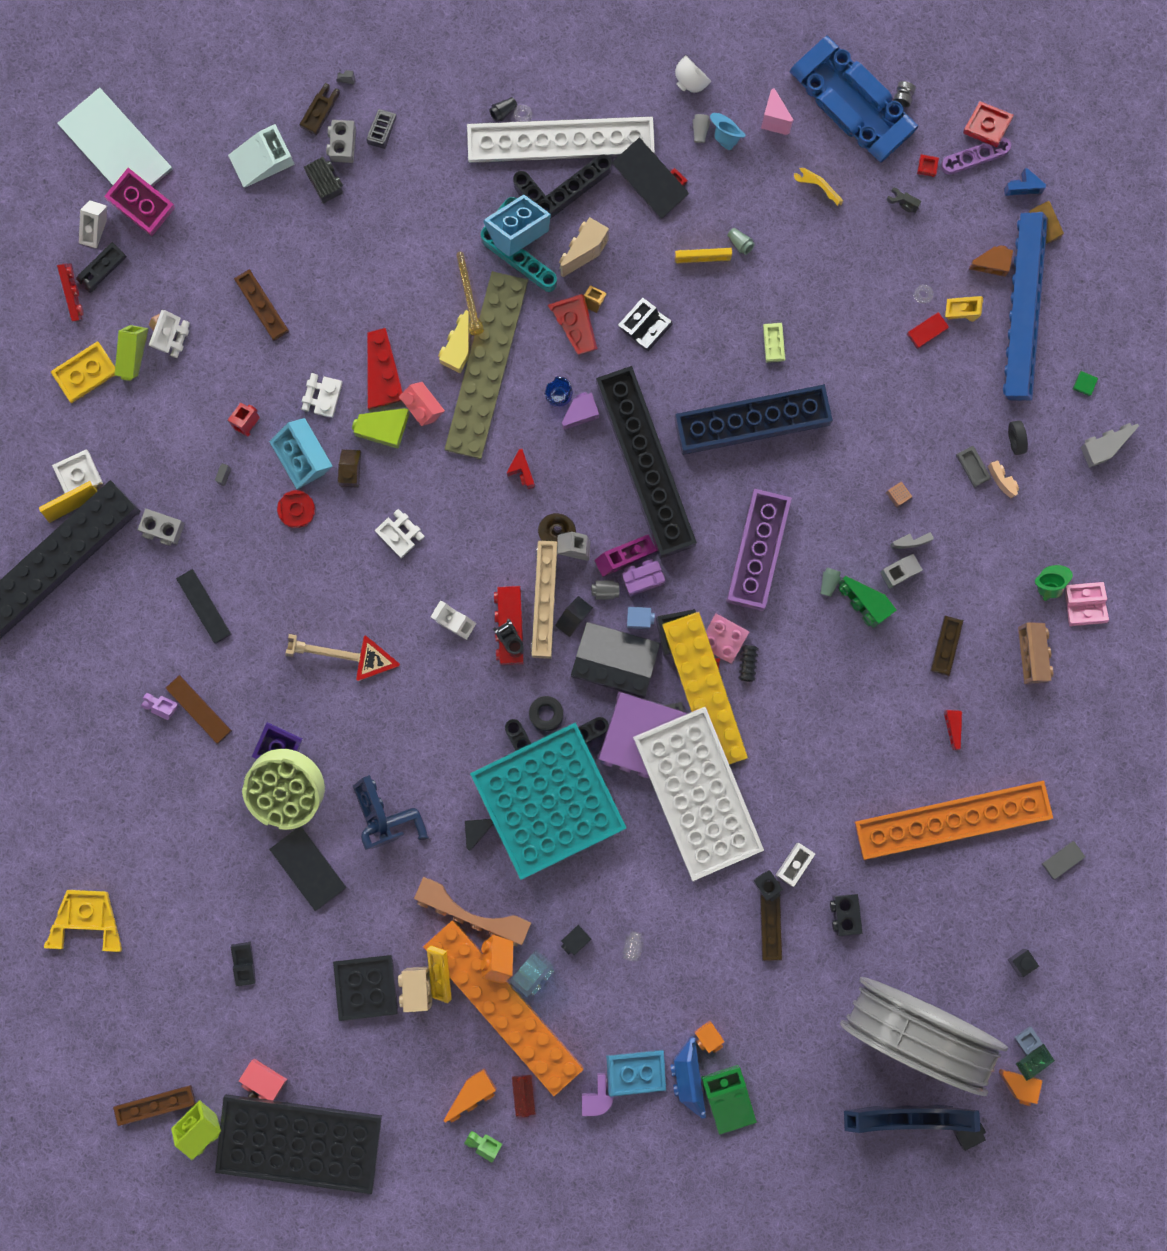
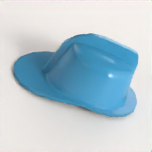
M712 113L710 115L711 121L716 126L715 139L725 149L731 150L740 138L746 137L745 133L725 115L720 113Z

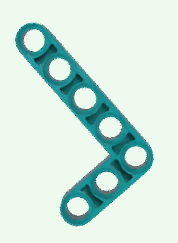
M507 198L498 210L513 202L517 198ZM484 226L481 231V240L485 247L544 291L551 292L556 289L557 276L552 270L524 249L517 251L510 257L495 246L492 239H485L489 232L486 226ZM517 256L524 258L522 262H516L514 259ZM536 267L539 270L537 273H531L529 269ZM551 278L553 283L545 284L544 280Z

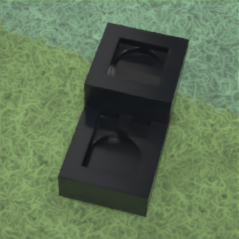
M251 942L231 944L236 987L255 984Z

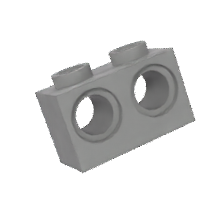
M332 120L331 126H328L330 144H327L326 154L330 157L331 162L354 163L356 136L354 121ZM340 130L346 131L343 135H338L337 133ZM344 148L342 153H336L337 149Z
M145 508L138 531L143 533L142 537L153 540L155 537L161 539L160 543L171 546L173 543L177 545L185 523ZM152 521H155V522H156L155 528L152 529V530H149V529H148L149 523L152 522ZM173 527V534L166 536V530Z

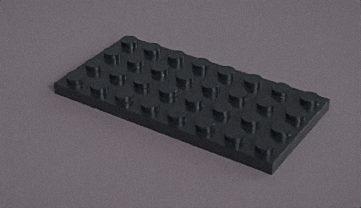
M225 1094L223 1097L220 1123L221 1132L218 1141L215 1173L372 1194L382 1115Z

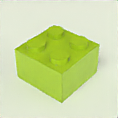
M200 1100L171 1128L175 1147L191 1160L196 1156H200L204 1152L205 1147L211 1141H215L221 1132L217 1115Z

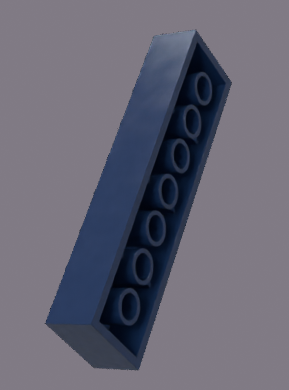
M825 384L677 413L674 418L682 455L827 427L833 421Z

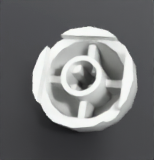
M686 55L676 66L675 76L679 81L677 85L684 92L687 89L692 93H697L711 83V80Z

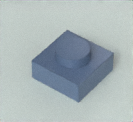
M1030 1026L1014 1037L1026 1055L1043 1044Z

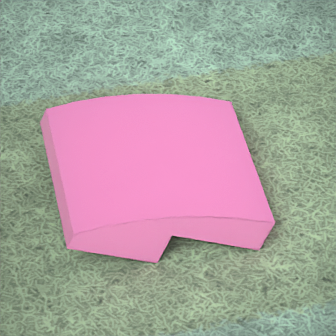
M1104 582L1074 584L1065 587L1069 626L1108 623L1107 596Z

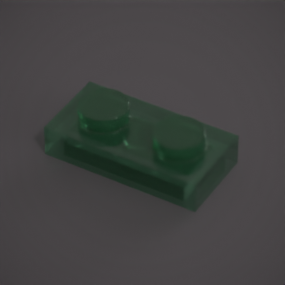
M1042 1044L1015 1064L1027 1081L1055 1060L1046 1046Z

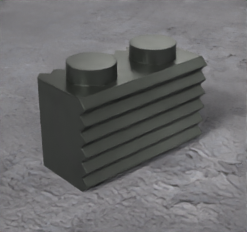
M321 157L304 166V170L323 204L343 193L341 190L343 184L338 176L334 177L332 172L335 170L330 161L326 162L324 157Z

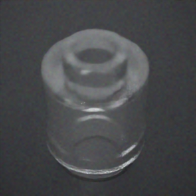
M631 931L630 934H626L622 950L624 959L637 962L639 957H641L645 941L642 933Z

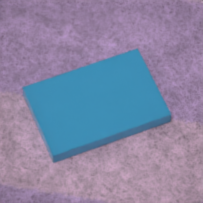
M663 1050L606 1056L609 1096L666 1091Z

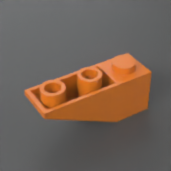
M485 1068L467 1079L444 1118L445 1123L449 1120L451 1123L461 1117L460 1113L465 1110L468 1112L472 1111L478 1106L477 1102L484 1099V1101H487L495 1096L493 1092L497 1088Z

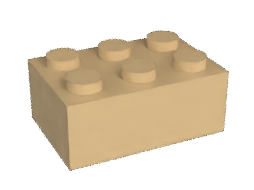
M413 967L403 970L402 974L398 976L399 987H402L403 992L399 996L400 1008L403 1007V1012L428 1011L432 1007L429 967Z

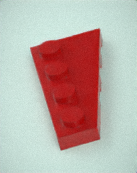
M386 328L367 332L368 410L402 401L399 396L403 391Z

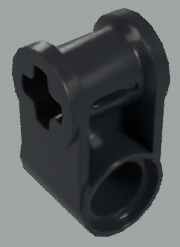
M507 619V622L498 628H493L498 639L503 643L511 656L519 657L523 654V642L510 619ZM513 643L520 644V649L516 652L510 650V646Z

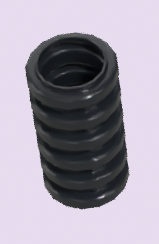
M744 645L741 648L743 650L741 652L743 657L740 658L742 664L739 666L741 670H739L740 676H738V679L753 682L756 679L754 678V675H756L754 670L757 669L755 663H757L756 657H758V654L756 653L759 651V648Z

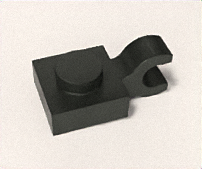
M893 188L891 192L896 197L888 196L887 202L891 204L899 202L903 210L916 213L922 201L906 192L903 194L899 189Z

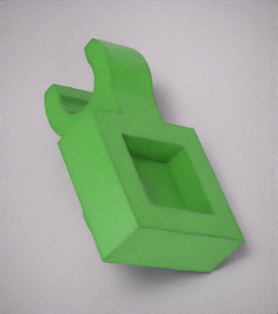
M473 1131L470 1132L464 1143L468 1147H476L475 1153L490 1162H493L502 1146V1143L485 1134L482 1138Z

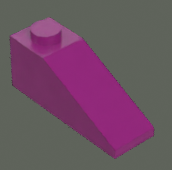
M649 534L602 553L594 561L602 577L639 561L657 550Z

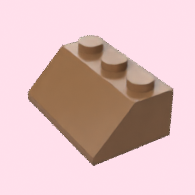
M1031 622L1019 626L1018 632L1024 684L1051 681L1053 667L1049 663L1051 649L1047 645V639H1049L1048 628L1045 627V623Z

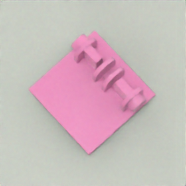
M716 613L706 630V634L713 654L732 664L749 631Z

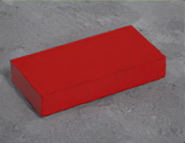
M937 312L907 332V335L918 349L947 330L949 326L940 313Z

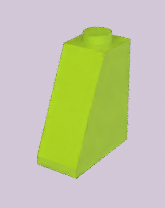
M129 325L118 331L115 376H121L122 380H132L139 375L148 328Z
M402 408L359 414L358 419H355L352 425L353 433L357 437L399 449L410 412L408 409Z

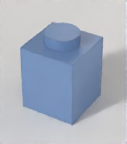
M628 607L627 628L650 629V624H654L655 613H651V608Z

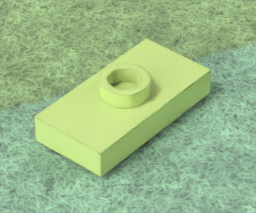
M782 323L763 324L766 363L785 361Z

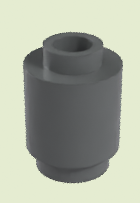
M614 580L595 581V584L591 586V594L595 596L596 600H614V598H619V582H614Z

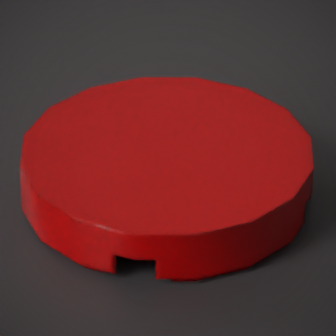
M293 490L284 494L281 500H279L277 513L285 525L291 528H301L312 521L315 515V504L312 498L305 492Z

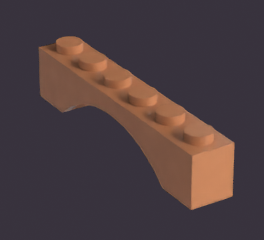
M423 877L414 897L415 900H418L417 904L422 907L428 908V906L436 908V913L446 916V913L453 915V920L462 924L464 921L471 923L472 928L478 931H482L483 928L490 931L488 934L490 936H502L512 940L513 946L516 947L518 944H523L532 923L515 915L494 919L473 915L462 909L451 899L443 884Z

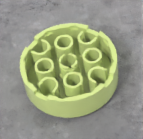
M289 749L271 750L261 755L246 774L242 788L244 802L251 814L263 824L277 826L282 830L295 829L309 822L319 808L325 793L324 779L316 764L305 755Z

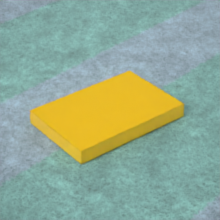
M97 341L50 372L70 403H73L115 376V365Z

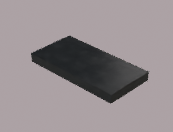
M640 137L612 161V165L660 219L665 217L689 195V192Z
M302 826L293 830L269 849L314 911L320 909L347 888Z

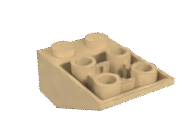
M590 217L587 222L581 224L578 237L572 239L569 244L570 250L567 254L564 253L559 261L562 277H565L601 254L609 241V228Z

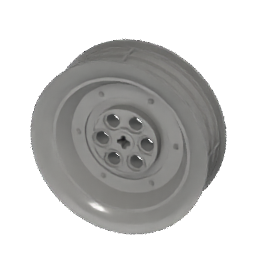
M860 977L859 981L864 986L859 987L861 992L858 999L853 1001L854 1008L852 1013L846 1016L848 1021L841 1020L840 1025L842 1028L871 1047L924 1074L967 1092L987 1096L988 1090L983 1086H988L990 1075L995 1071L994 1066L998 1058L1001 1057L999 1050H1008L1004 1043L954 1015L878 981Z

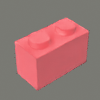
M423 382L409 385L399 396L421 426L435 422L445 411Z
M256 1059L251 1060L239 1080L245 1090L249 1092L253 1090L259 1094L258 1097L260 1099L273 1101L287 1081L285 1077Z

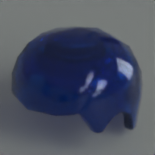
M556 376L552 382L547 383L544 393L546 401L554 407L568 404L573 396L570 381L565 377Z

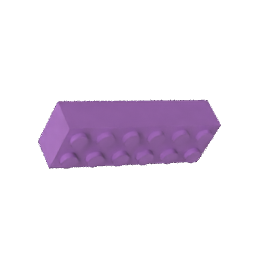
M758 489L753 490L726 600L727 603L759 611L765 610L791 497Z

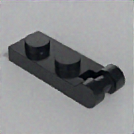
M111 242L78 274L76 280L83 284L85 289L91 293L127 256ZM92 274L94 278L90 281L88 276Z

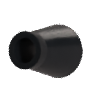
M513 97L492 104V107L489 109L491 117L496 122L499 120L503 121L517 107V102Z

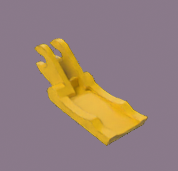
M799 168L803 173V177L798 173H794L796 181L818 184L826 192L829 199H832L837 206L839 204L840 206L842 205L843 200L821 176L806 168Z

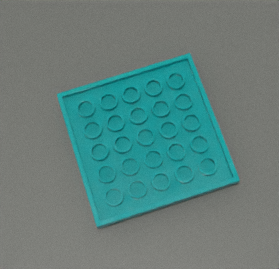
M576 722L470 773L520 880L626 829V825Z

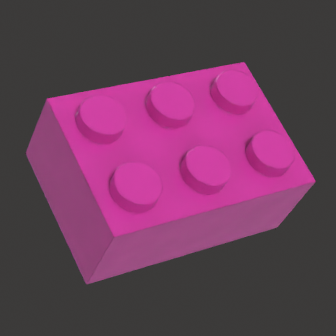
M130 168L125 170L104 196L110 204L150 236L154 235L175 209L171 201Z

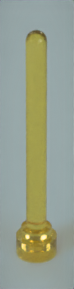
M459 251L456 256L471 320L468 325L469 334L479 335L484 332V327L477 317L464 253Z

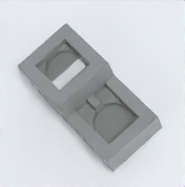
M931 532L913 540L911 534H908L892 542L890 545L895 549L914 548L927 544L934 538Z

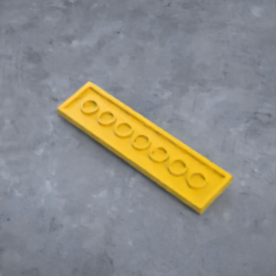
M696 612L662 624L691 712L706 707L729 764L747 759L748 757L700 613Z

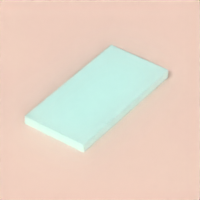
M101 88L97 89L58 122V125L112 185L116 183L127 168H130L152 187L173 170Z

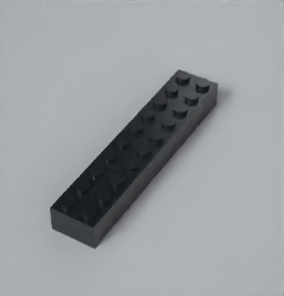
M629 366L596 378L597 388L659 558L662 559L696 547L695 536L633 367Z
M108 481L0 579V639L140 512L138 507L114 482Z

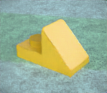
M983 297L947 299L945 317L947 319L966 318L974 322L981 316Z

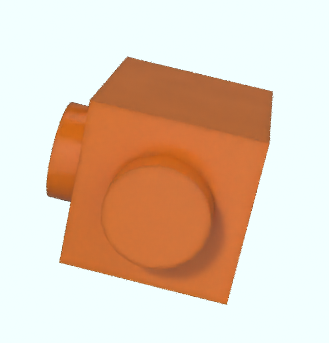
M708 1021L694 1031L699 1038L696 1042L702 1051L706 1049L708 1053L711 1051L716 1053L723 1047L722 1043L725 1041L711 1021Z

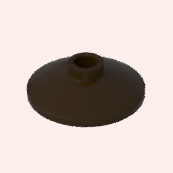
M560 513L545 516L538 527V535L541 541L557 542L558 535L576 532L574 522L568 516ZM555 526H558V527H560L561 529H560V530H556L554 527H555Z

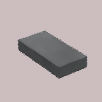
M974 446L956 454L974 488L991 479Z
M1071 841L1041 864L1052 879L1055 880L1085 858V855L1077 844Z

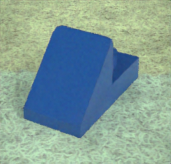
M1024 168L1021 173L1022 182L1021 180H1012L1004 188L1005 196L1042 194L1046 184L1028 168Z

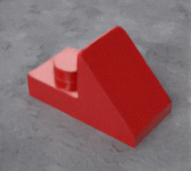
M519 449L507 471V477L522 472L519 475L522 485H526L527 489L535 487L523 449Z

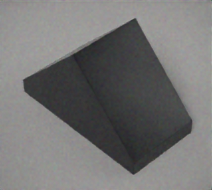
M578 596L565 609L555 627L568 637H571L593 607Z
M492 819L465 821L466 848L469 851L474 848L494 824Z

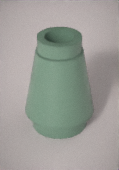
M736 228L731 229L727 235L739 253L747 255L755 246L752 238Z
M826 567L825 572L823 571L821 594L832 596L841 579L840 571Z

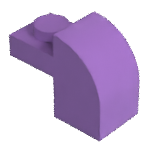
M598 1073V1093H582V1116H598L605 1113L611 1107L614 1096L611 1097L609 1093H606V1090H608V1078H606L605 1073Z

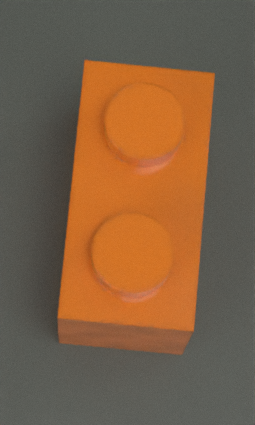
M492 935L483 942L481 948L483 952V960L481 962L482 978L504 984L512 977L513 941Z

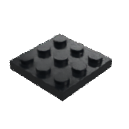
M392 955L333 961L339 1021L398 1014Z

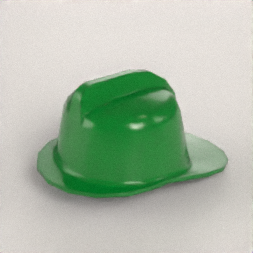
M1062 565L1046 567L1034 581L1039 594L1043 596V600L1059 598L1063 594L1065 587L1072 580L1073 573L1069 568Z

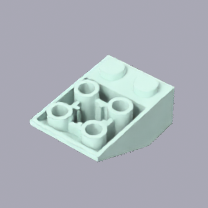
M276 124L259 131L228 155L244 188L295 165Z

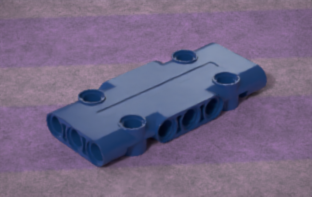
M828 35L796 62L789 71L805 87L807 94L815 97L817 105L848 136H854L859 146L866 148L880 163L891 155L919 127L903 112L901 103L892 101L891 93L860 62H853L850 53L847 50L840 49ZM838 59H843L845 63L838 62ZM816 83L819 87L814 88L811 84ZM893 110L897 115H892L889 111ZM863 135H868L871 139L866 140L863 138Z

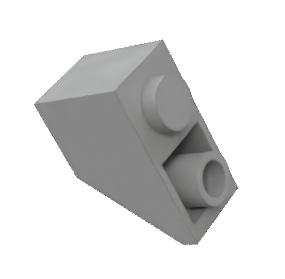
M576 532L558 535L557 554L588 561L590 560V540L587 535Z
M914 554L884 568L880 574L890 589L923 571Z

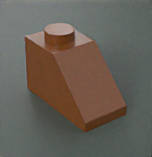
M1002 245L994 246L974 259L969 266V270L1006 277L1010 270L1013 250Z

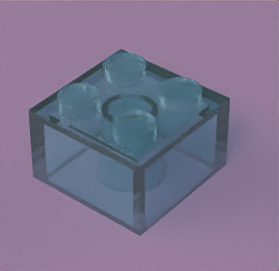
M535 949L509 982L527 997L530 994L534 996L542 986L539 984L543 978L547 980L554 972V969H552L554 964Z

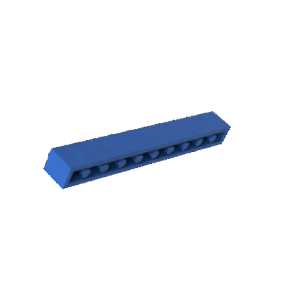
M1043 212L1021 213L1020 220L1017 222L1019 238H1016V249L1018 250L1017 256L1014 257L1016 273L1013 274L1012 278L1014 292L1011 293L1013 308L1009 313L1011 329H1008V339L1010 343L1006 349L1008 365L1005 366L1004 371L1007 378L1006 383L1003 385V394L1010 401H1032L1048 221Z

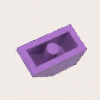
M587 392L578 394L573 399L562 422L563 430L599 418V412L592 393L587 394Z

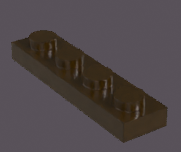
M767 881L764 883L763 888L768 893L773 890L774 886L771 881ZM760 894L762 961L782 960L780 897L771 902L770 899L764 900Z

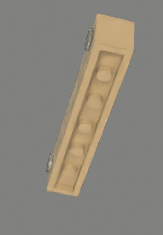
M538 541V546H536L537 568L533 640L531 641L530 653H532V658L551 659L557 542Z

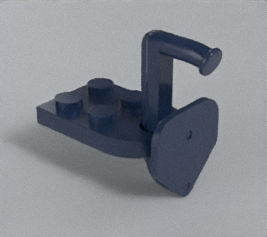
M370 775L363 777L353 785L368 825L361 834L365 850L377 848L399 839L404 833L400 832L392 835L390 828L412 820L418 831L419 837L417 839H429L420 812L416 808H411L388 817L385 816L383 801L378 797L376 783L371 779ZM369 835L379 836L380 840L372 843Z

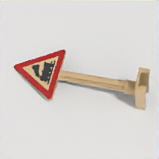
M289 634L288 641L291 642L288 643L285 656L293 657L295 652L302 654L306 652L359 662L356 676L357 681L400 666L399 662L366 635L363 637L360 654L307 645L305 642L297 641V635Z

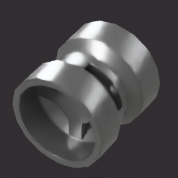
M900 81L897 85V93L894 95L893 101L901 103L902 107H909L912 102L911 96L915 93V85L910 82Z

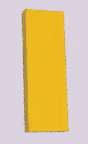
M732 248L675 251L676 263L730 261L732 257Z
M88 481L39 507V510L50 523L81 507L97 492V489L91 481Z
M430 946L427 948L431 995L434 999L449 1003L452 998L447 951Z

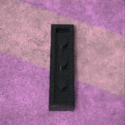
M194 569L177 577L176 580L214 644L231 635L232 633Z

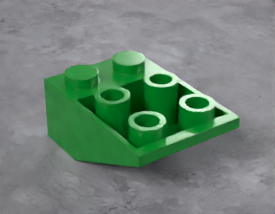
M845 576L838 583L839 591L843 596L850 598L851 606L856 612H861L863 615L862 620L868 627H876L897 611L885 594Z
M739 1065L701 1076L719 1135L757 1123Z

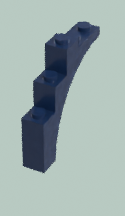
M910 1105L898 1107L871 1106L845 1110L844 1131L864 1133L900 1129H939L979 1132L980 1113L979 1110L953 1108V1106L947 1105L924 1107Z

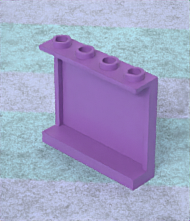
M618 691L615 709L600 755L597 758L602 760L601 764L612 767V764L620 766L619 769L630 773L631 770L638 772L637 775L649 778L633 737L689 713Z

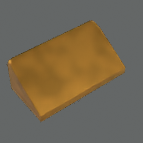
M1050 201L1029 211V213L1043 212L1048 218L1046 244L1060 239L1064 235Z

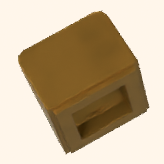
M590 285L584 294L587 308L597 313L607 293Z

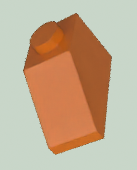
M999 1070L1002 1079L1012 1095L1019 1099L1020 1104L1031 1106V1103L1038 1104L1043 1080L1011 1071Z

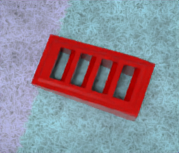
M945 710L944 717L951 747L953 750H960L962 712L958 710Z

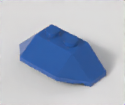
M691 1036L673 1059L674 1064L670 1065L672 1077L676 1076L677 1084L673 1085L675 1097L679 1096L681 1103L704 1119L706 1118L696 1042L695 1037Z

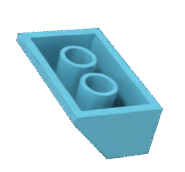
M305 418L288 422L269 441L297 490L323 476L333 467Z

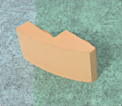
M999 461L990 463L988 469L999 488L1010 498L1018 495V484L1016 480H1013L1012 476L1004 478L1005 469L1003 465H1000Z

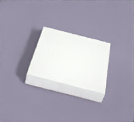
M87 449L52 465L64 493L88 481H91L95 488L103 484Z

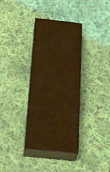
M944 616L930 671L950 676L964 620Z

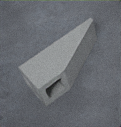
M1128 423L1121 426L1117 432L1110 430L1103 433L1101 438L1096 439V436L1085 440V444L1081 446L1089 468L1111 459L1139 425Z

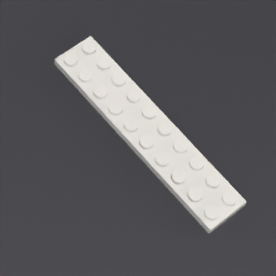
M653 117L467 124L469 163L596 158L601 154L608 155L609 157H618L639 137L655 153Z

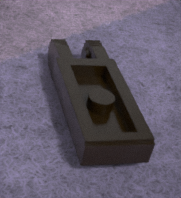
M327 83L316 94L299 124L301 128L314 135L318 134L340 94V90L335 88L329 99L325 96L330 89V85Z

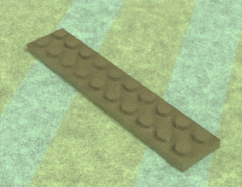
M494 271L491 272L445 451L482 460L528 285L527 279Z

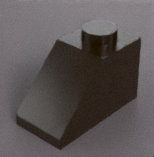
M342 449L338 464V484L340 487L359 488L361 450Z

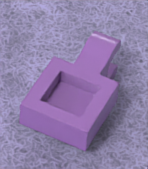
M149 693L144 695L143 700L145 701L141 704V707L144 709H151V713L166 720H169L178 708V703L163 696L157 699Z

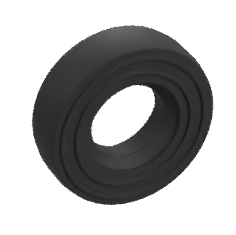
M1018 420L1010 422L1008 436L1013 453L1015 455L1027 453L1028 439L1024 424Z
M551 696L537 698L529 708L531 723L543 731L555 729L563 719L562 705ZM543 706L551 707L554 711L552 719L548 721L542 720L539 717L540 708Z

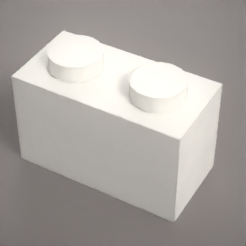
M796 843L776 873V876L794 887L815 853L802 844Z

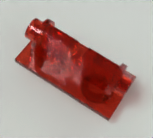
M531 1074L512 1076L516 1117L536 1115Z

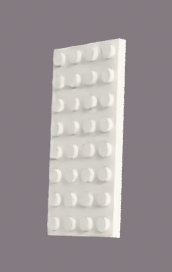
M706 707L633 737L692 881L764 851Z

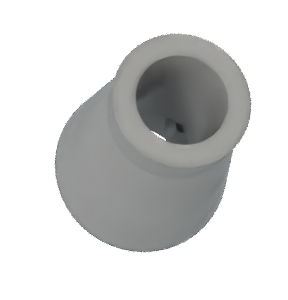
M696 114L694 119H692L694 142L705 143L711 121L708 115Z

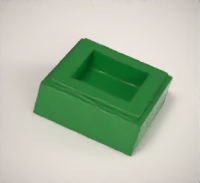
M1080 371L1072 389L1091 396L1098 378Z

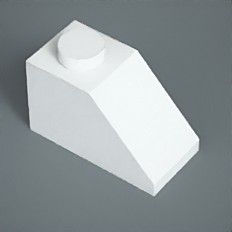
M89 201L80 210V244L94 248L98 247L107 220L106 205Z

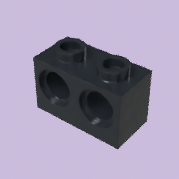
M858 894L832 896L833 900L830 901V910L835 915V920H832L833 932H837L838 936L863 934ZM844 899L849 902V908L845 911L841 910L839 906L840 902ZM846 919L851 921V928L849 930L842 928V922Z

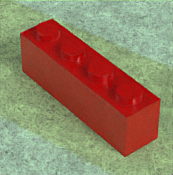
M497 587V592H494V604L498 603V611H495V623L499 622V626L507 622V619H510L523 642L521 587ZM495 634L496 642L499 641V649H496V661H500L501 665L524 664L523 654L519 657L511 656ZM513 643L510 646V650L513 652L520 649L519 643Z

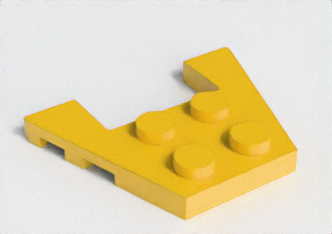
M67 890L44 948L64 949L65 928L104 930L102 951L121 952L122 946L108 892Z

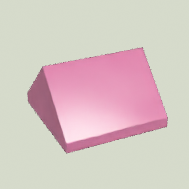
M774 88L770 92L761 129L787 135L790 133L793 118Z

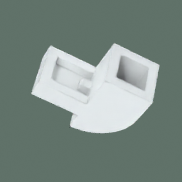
M442 601L439 602L431 615V618L438 624L466 640L476 625L470 618Z

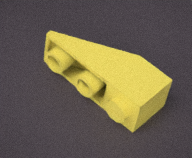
M467 310L458 317L455 331L452 330L447 338L448 344L446 347L443 346L438 355L442 365L460 374L469 359V312Z

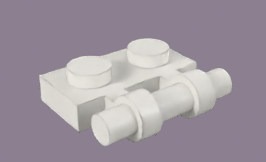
M161 310L149 346L164 353H168L171 347L172 352L170 356L178 358L179 352H182L184 347L182 344L185 336H188L190 323L183 320L180 326V317L166 310ZM177 332L178 335L176 341H173L175 333Z
M311 373L310 380H307L306 394L302 398L303 405L301 410L309 412L310 405L315 406V414L333 418L343 382L323 377L321 384L317 382L318 375ZM315 389L320 390L318 399L312 398Z
M398 509L393 514L397 520L393 522L388 517L375 529V532L402 559L415 546L411 539L416 537L418 541H421L425 536L420 532L421 529L409 520L406 513L403 514ZM401 525H404L409 530L406 535L399 529Z

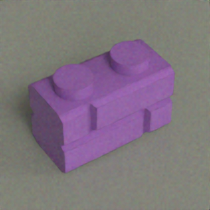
M653 559L643 562L641 567L635 568V566H630L624 569V573L621 576L629 597L665 584L658 561L653 562Z

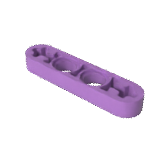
M1002 138L1000 143L1006 145L1004 151L1002 148H999L994 152L993 149L997 147L983 143L949 155L942 161L941 170L945 174L950 175L1000 158L1009 152L1011 142L1007 138ZM980 150H988L989 156L982 157L980 155ZM969 155L972 158V162L967 164L963 162L962 157ZM958 158L959 163L954 164L952 169L950 167H946L948 161L950 162V164L956 163Z

